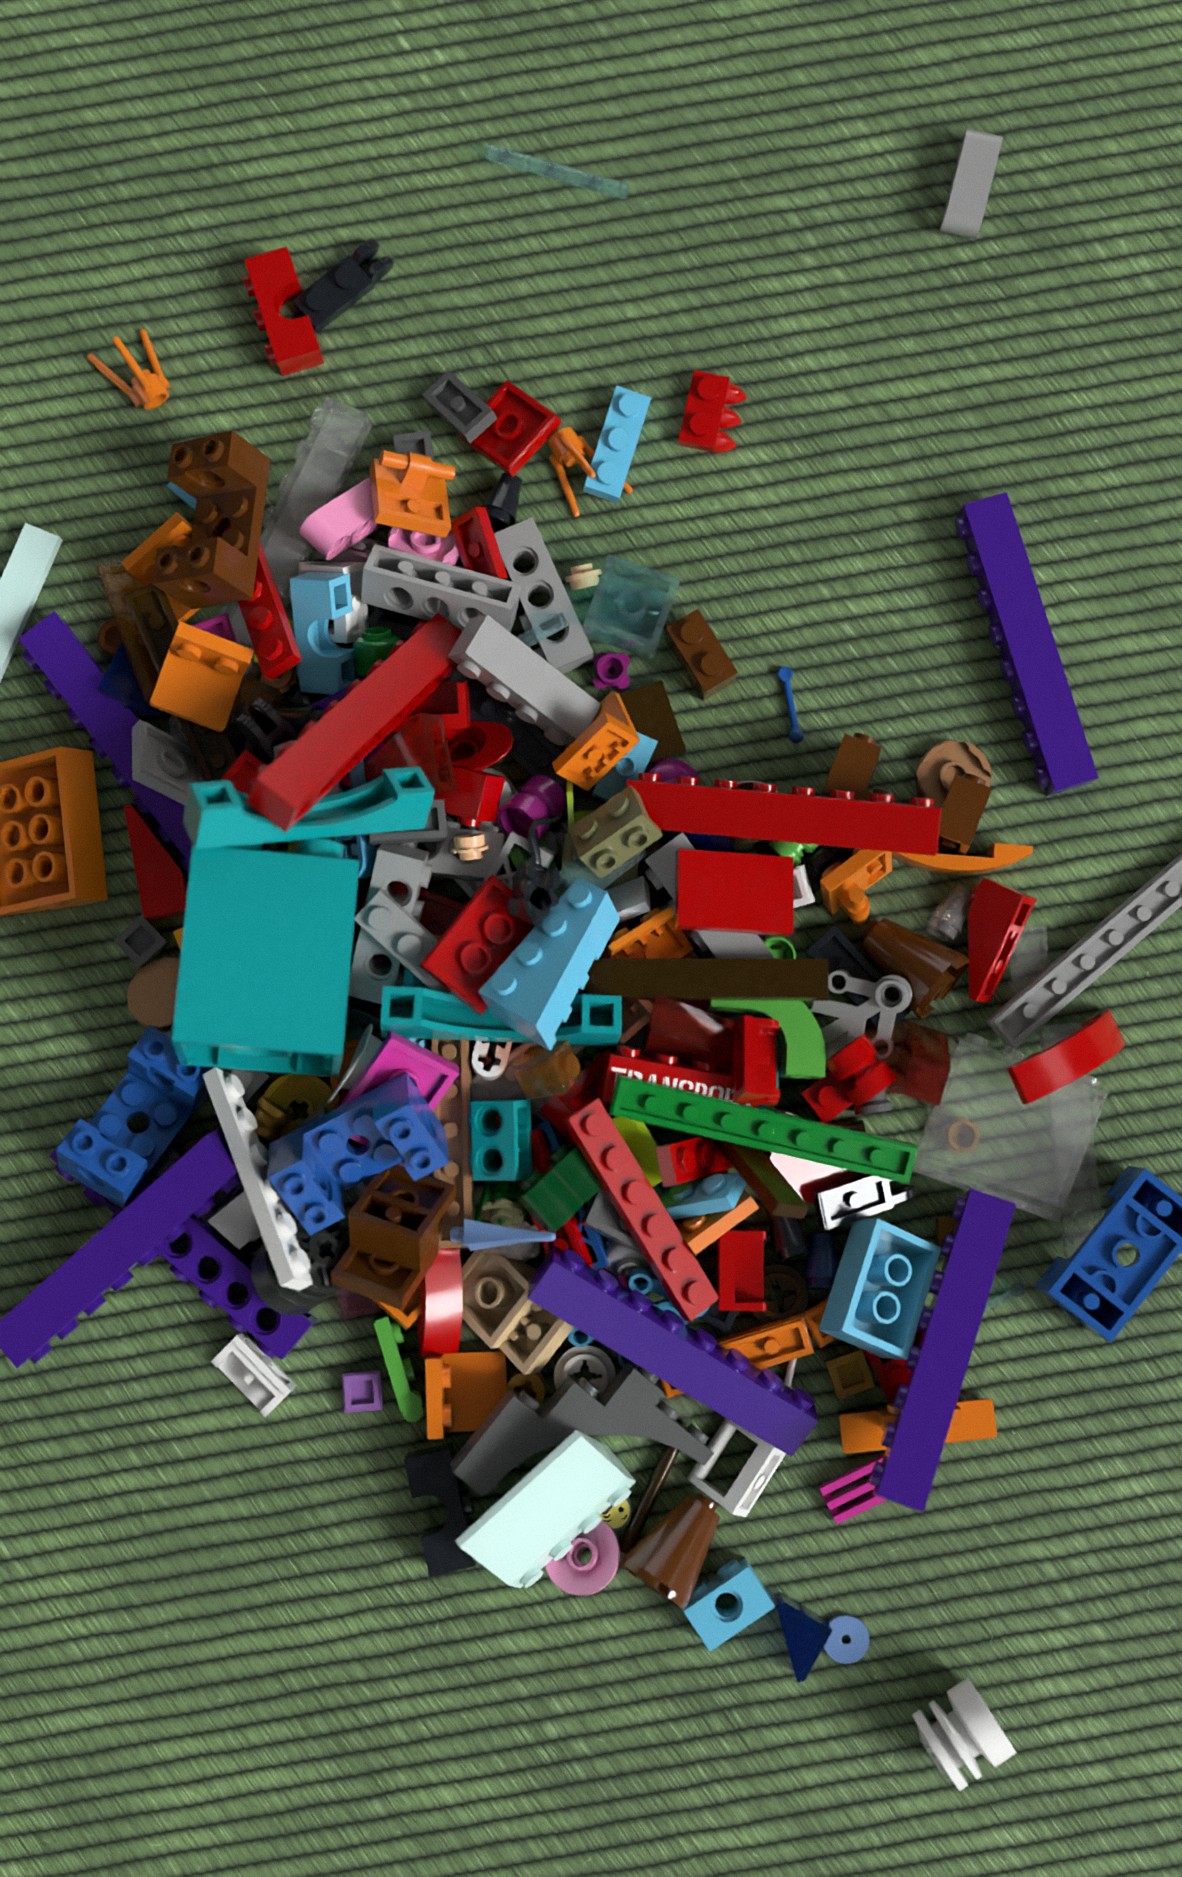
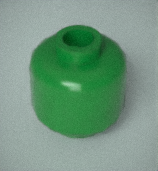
M371 627L362 630L361 636L353 642L356 673L366 679V675L373 664L379 659L387 660L390 651L401 638L391 633V628Z

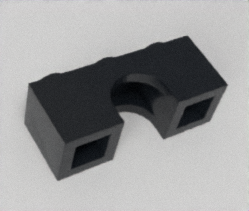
M453 1442L409 1452L404 1458L412 1499L422 1496L437 1497L444 1503L448 1513L447 1520L436 1527L424 1529L421 1536L429 1577L474 1567L477 1563V1560L461 1549L456 1543V1540L471 1527L469 1515L474 1514V1506L470 1490L463 1491L461 1479L453 1473L450 1463L458 1454V1452L454 1451Z

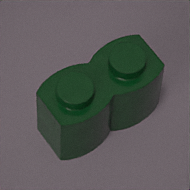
M564 1143L547 1158L551 1164L541 1174L538 1170H535L519 1185L523 1191L516 1199L547 1232L557 1231L584 1203L602 1188L577 1144H572L568 1147Z

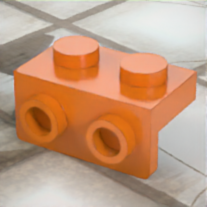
M672 906L662 912L657 907L645 914L639 920L641 925L632 931L625 927L613 934L608 941L610 944L607 946L604 957L606 959H684L693 953L694 948L682 930L675 929V920L673 919L675 912Z

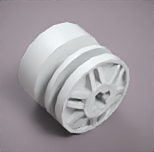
M968 1677L946 1691L953 1711L946 1714L934 1700L929 1703L930 1708L938 1719L932 1725L921 1709L912 1714L917 1723L920 1740L940 1772L951 1780L959 1791L969 1786L959 1770L963 1765H967L976 1780L982 1777L975 1757L982 1754L990 1764L997 1767L1016 1754L1015 1749Z

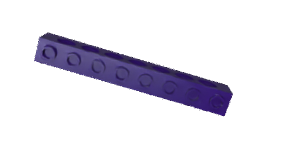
M59 1144L49 1157L57 1163L54 1167L55 1170L62 1177L72 1182L75 1178L59 1168L56 1150L60 1146ZM147 1179L131 1203L153 1183ZM78 1181L86 1188L83 1194L92 1203L99 1207L104 1204L114 1213L112 1219L124 1210ZM193 1214L185 1222L189 1228L184 1233L190 1239V1245L186 1252L179 1251L175 1247L174 1241L170 1243L167 1239L157 1246L161 1251L160 1254L172 1264L169 1269L180 1280L184 1282L191 1280L201 1289L198 1292L199 1296L210 1306L216 1308L219 1305L229 1314L227 1320L242 1333L248 1330L259 1340L256 1345L264 1354L273 1359L277 1356L282 1360L292 1351L318 1319L310 1312L298 1316H290L275 1311L277 1314L275 1327H267L262 1324L259 1316L260 1311L263 1307L269 1306L257 1294L252 1282L251 1262L245 1259L238 1249L201 1217L198 1219ZM206 1256L213 1257L218 1262L219 1271L215 1277L206 1275L202 1269V1262ZM234 1282H241L247 1287L248 1297L245 1302L236 1301L232 1297L231 1286Z

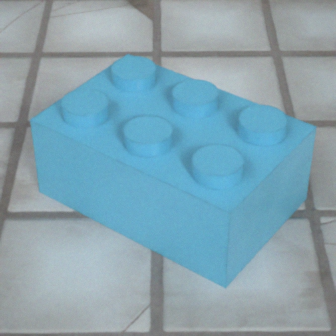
M878 1218L853 1221L819 1330L881 1358L907 1360L941 1248Z

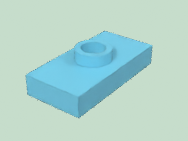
M637 732L640 741L597 782L592 796L608 802L612 796L626 789L627 780H638V772L644 773L658 741Z

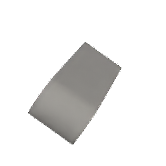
M966 128L940 231L976 240L983 220L1003 136Z

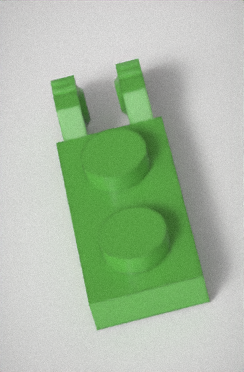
M386 1313L375 1317L373 1324L399 1409L403 1412L401 1415L404 1416L407 1422L417 1423L423 1417L424 1404L420 1392L411 1388L409 1381L416 1379L410 1358H401L398 1344L403 1343L404 1339L400 1325L396 1321L391 1322L389 1315Z

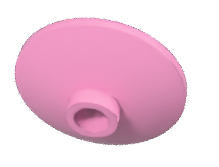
M603 1520L586 1534L581 1532L572 1540L573 1547L565 1556L557 1561L552 1559L545 1565L549 1577L561 1590L577 1596L591 1595L602 1590L613 1579L620 1561V1547L613 1529ZM585 1549H590L592 1553L591 1560L588 1563H583L581 1560V1553Z

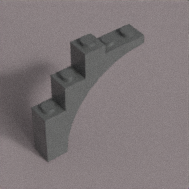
M627 1361L599 1398L597 1395L600 1393V1390L587 1379L581 1377L577 1382L568 1375L540 1412L538 1411V1408L541 1406L540 1403L524 1390L518 1395L509 1388L450 1464L455 1475L485 1497L516 1466L530 1456L560 1442H564L576 1430L587 1436L625 1434L653 1439L681 1450L704 1466L714 1453L705 1444L709 1437L692 1423L686 1429L676 1421L680 1414L662 1399L656 1404L664 1394L658 1385L655 1384L659 1377L641 1366L635 1368Z

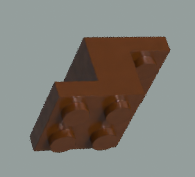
M397 1164L376 1174L348 1213L350 1246L332 1270L331 1284L403 1310L439 1255L438 1223L456 1197V1185L428 1175L414 1181L405 1167Z

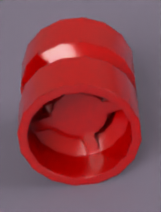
M865 1034L860 1035L826 1060V1067L836 1081L844 1080L846 1083L844 1091L856 1107L869 1101L898 1078L885 1060H877L875 1058L877 1050Z

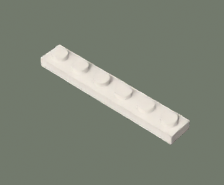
M215 1067L202 1076L280 1286L300 1291L313 1284L308 1271L311 1268L309 1258L298 1245L295 1237L297 1227L293 1218L286 1212L281 1200L282 1197L268 1179L269 1153L257 1137L255 1131L257 1122L254 1115L246 1108L242 1097L245 1093L244 1087L237 1076Z

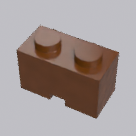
M699 609L666 627L664 639L678 662L684 667L688 678L703 701L735 682L738 672Z

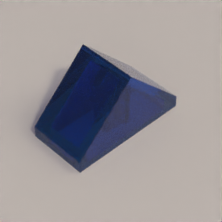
M782 1592L773 1594L796 1680L801 1682L807 1678L833 1630L827 1619Z

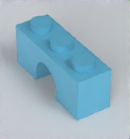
M310 571L289 579V599L292 603L294 622L293 635L302 657V661L296 665V673L299 678L300 692L332 695L349 687L358 679L355 669L354 650L338 646L330 637L328 630L330 619L333 620L353 612L349 573Z

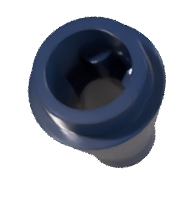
M812 1233L803 1279H807V1289L831 1290L839 1267L834 1245V1234Z

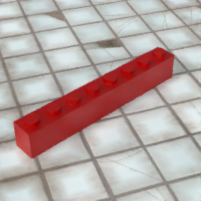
M439 613L427 623L420 621L411 632L409 640L406 642L402 639L399 640L390 651L387 660H377L368 671L365 680L356 679L347 689L344 699L340 702L334 699L324 710L321 716L322 719L317 723L311 720L302 729L298 740L294 744L287 742L281 747L274 758V762L269 767L266 764H262L254 772L249 781V784L253 787L246 803L286 833L457 670L458 664L450 659L448 655L462 631Z
M639 772L638 780L631 779L626 782V788L631 785L640 794L649 818L660 830L936 856L938 853L942 807H935L934 799L910 797V804L894 803V795L871 793L870 801L854 799L855 792L831 790V797L815 796L816 788L792 786L791 793L776 792L777 785L753 783V790L737 789L738 781L715 779L713 787L699 785V778L676 776V783L661 782V774Z

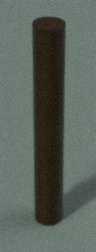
M665 1444L619 1542L620 1552L626 1554L636 1545L676 1460L679 1449Z

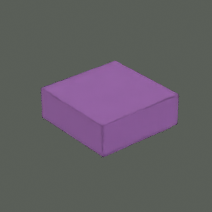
M381 1369L351 1371L341 1374L344 1413L384 1409Z

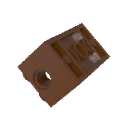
M233 430L172 444L167 479L197 499L191 545L180 548L173 545L157 549L152 585L191 609L253 598L270 458ZM229 525H231L230 529H228V530H226V531L224 532V530H225Z
M855 733L854 736L844 735L822 790V796L831 797V790L855 792L854 799L870 801L872 792L867 790L878 765V757L882 748L875 745V739L862 733ZM964 773L963 777L955 774L942 806L939 850L952 855L965 856L992 791L991 787L985 785L986 781L983 778L969 773ZM874 789L873 791L875 794L893 795L880 789Z

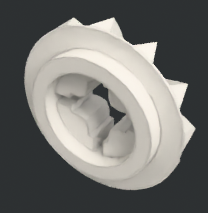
M586 1345L584 1347L576 1346L569 1348L558 1359L555 1367L554 1383L556 1389H558L568 1375L580 1372L583 1360H587L589 1371L596 1373V1375H602V1377L589 1380L600 1390V1393L597 1395L599 1398L616 1376L612 1360L600 1348Z

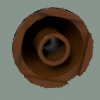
M883 918L879 922L875 919L872 920L860 936L864 940L861 948L884 976L898 975L910 984L912 999L908 1006L920 1019H924L935 1009L930 1005L932 1000H943L965 972L967 968L965 964L970 962V959L964 954L887 918ZM893 987V988L897 991V993L900 995L899 990H898L897 988Z
M698 1493L695 1498L687 1495L623 1556L619 1564L634 1577L639 1576L638 1578L647 1584L646 1586L667 1601L685 1610L689 1604L720 1519L714 1512L718 1506L701 1493Z

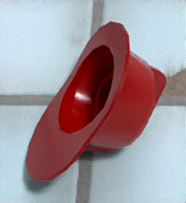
M471 721V726L466 729L431 730L427 735L425 746L428 755L435 762L440 763L452 775L454 767L482 771L490 765L497 763L512 748L513 736L511 730L504 724Z

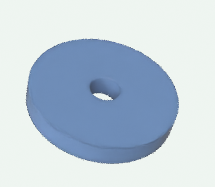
M841 1614L827 1622L823 1629L822 1642L826 1653L834 1661L850 1664L860 1660L867 1652L869 1633L860 1619L853 1615ZM844 1635L850 1636L849 1642L843 1643L841 1641Z

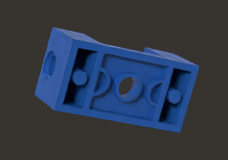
M151 1025L127 1055V1074L91 1122L88 1124L79 1119L56 1150L59 1168L123 1209L131 1203L209 1095L202 1075L213 1069L180 1065L172 1039ZM134 1116H143L148 1119L150 1125L146 1131L134 1133L128 1129L127 1123Z
M405 1072L270 1143L268 1179L308 1234L312 1235L345 1218L344 1191L402 1162L412 1179L416 1181L449 1164L446 1130L413 1080ZM355 1135L365 1136L369 1140L367 1144L361 1147L351 1146L347 1141Z
M1127 1166L1105 1195V1197L1113 1202L1085 1240L1069 1260L1057 1256L1034 1286L1094 1335L1109 1342L1114 1340L1182 1252V1197L1146 1168ZM1130 1243L1135 1249L1136 1256L1131 1264L1123 1266L1118 1262L1116 1252L1122 1244Z

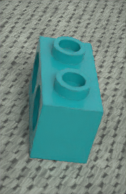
M530 1099L471 1101L468 1125L472 1131V1149L469 1154V1165L473 1170V1181H517L525 1179L532 1173ZM496 1111L501 1116L500 1128L496 1126L494 1121ZM497 1151L502 1156L501 1168L497 1165L495 1160V1155Z

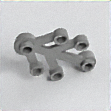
M843 969L833 971L828 976V988L830 991L836 994L849 991L871 997V999L859 1006L828 999V1001H814L813 1007L808 1008L811 1012L839 1018L821 1029L824 1045H827L847 1031L845 1046L864 1034L867 1019L880 1012L877 1035L871 1040V1043L875 1047L877 1040H884L888 1044V1051L885 1053L877 1051L875 1058H887L894 1049V1042L891 1036L896 1013L905 1010L912 999L910 984L898 975H886L878 982L851 977ZM835 975H841L845 978L846 985L844 988L834 986L833 977ZM887 988H897L900 993L899 999L890 1000L886 996ZM780 1049V1051H779V1061H780V1063H781V1049Z

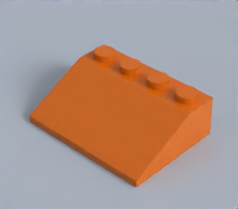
M60 746L0 762V916L82 906L108 900L93 751Z

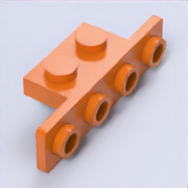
M990 1398L957 1401L945 1443L990 1439L997 1436L994 1406ZM893 1403L887 1404V1409L839 1414L842 1451L845 1454L886 1450L887 1447L881 1445L882 1437L887 1423L891 1422L894 1424L899 1408L894 1407Z

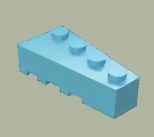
M580 877L558 899V905L552 906L551 912L532 929L478 991L494 1018L551 1051L557 1040L555 1033L560 1023H566L572 1011L570 1004L578 989L583 990L589 979L588 970L594 960H599L620 920L607 891Z

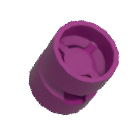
M534 775L519 789V793L514 794L498 810L499 824L508 836H510L511 832H515L528 840V830L534 820L553 818L559 812L563 815L567 811V796L562 787L553 779L544 775ZM554 823L538 826L535 830L536 841Z

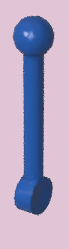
M782 667L779 669L777 677L783 683L792 730L789 733V738L793 743H800L804 738V734L798 727L790 684L793 672L789 667Z

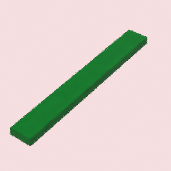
M617 1074L608 1108L610 1115L907 1184L910 1182L919 1148L916 1144L744 1103H736L731 1100Z

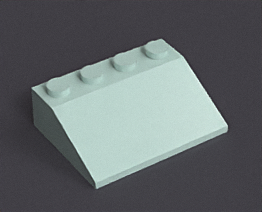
M576 1430L456 1540V1543L461 1549L509 1586L518 1588L524 1586L527 1588L541 1578L544 1573L542 1568L552 1559L554 1561L561 1559L573 1547L571 1541L581 1532L586 1534L593 1530L602 1520L600 1515L609 1506L616 1507L625 1501L631 1494L629 1488L636 1483V1480L607 1445Z

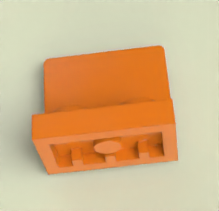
M176 512L122 561V564L131 575L144 585L152 583L157 549L173 545L179 548L190 546L193 526ZM166 593L178 622L185 623L201 609H191Z
M180 621L149 704L152 707L191 722L223 732L242 678L250 665L255 650Z
M611 691L600 702L601 707L591 725L573 743L564 744L566 750L552 763L556 774L586 791H589L640 741L623 701L615 691Z
M502 1351L458 1352L426 1357L427 1439H443L446 1432L477 1430L506 1393V1355Z

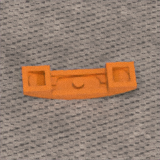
M994 843L987 848V857L937 853L936 856L892 852V858L908 866L934 873L952 875L979 874L1007 867L1026 858L1033 853V846Z

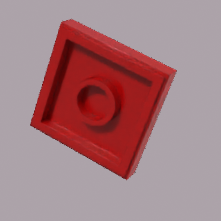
M506 380L485 403L493 410L497 419L471 443L467 442L459 433L458 435L464 443L513 478L562 422L557 414Z

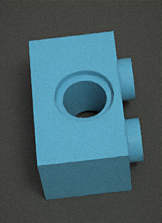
M747 1558L740 1562L736 1559L729 1561L717 1571L719 1576L708 1584H705L704 1581L695 1584L689 1604L683 1610L709 1651H712L775 1607L772 1596ZM722 1593H731L736 1597L735 1604L727 1609L718 1607L715 1601Z

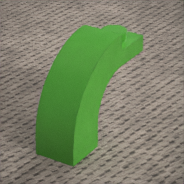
M707 1000L706 1011L746 1013L760 1018L779 1021L777 1036L781 1046L780 1077L819 1080L825 1077L826 1052L822 1032L812 1012L802 1001Z

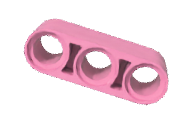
M370 478L365 479L314 511L302 524L299 530L300 535L327 560L335 558L383 526V524L374 523Z

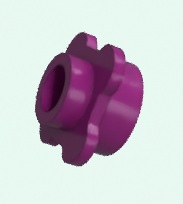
M598 653L593 659V663L596 666V676L593 679L594 686L600 690L606 687H617L620 690L626 689L630 684V678L627 676V666L630 664L629 656L625 653H619L618 655ZM614 668L615 673L609 674L608 670Z

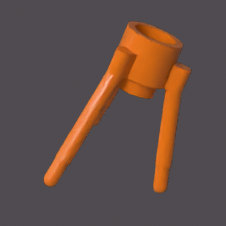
M141 329L139 333L153 369V374L149 370H141L118 336H114L112 339L135 375L131 380L133 388L128 386L93 354L87 355V359L131 399L136 408L143 406L145 410H152L164 403L170 395L167 389L171 385L163 375L152 343L144 329Z
M565 427L557 431L548 440L547 444L553 452L548 459L556 470L572 515L578 517L580 512L563 464L565 463L567 467H572L578 463L590 478H594L596 473L584 456L586 454L592 460L595 451L588 445L583 436H577L572 427ZM625 481L623 490L630 494L633 489Z

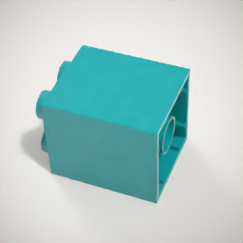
M319 838L297 840L295 842L294 854L261 851L262 843L195 849L193 845L172 1033V1044L180 1065L338 1078L343 1054L360 860L343 859L344 846L342 844Z

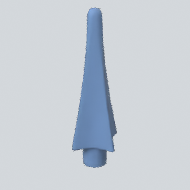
M464 1218V1227H452L450 1230L451 1242L461 1243V1246H468L470 1251L517 1243L554 1241L556 1239V1234L553 1232L517 1229Z

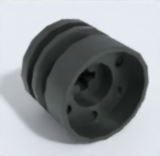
M298 1219L294 1221L297 1227L295 1237L299 1247L309 1258L311 1268L308 1271L313 1284L300 1291L280 1286L265 1243L255 1251L251 1262L252 1282L257 1294L270 1308L280 1314L298 1316L309 1312L325 1298L332 1296L336 1291L342 1289V1287L331 1284V1272L349 1248L350 1237L338 1223L335 1222L309 1235Z

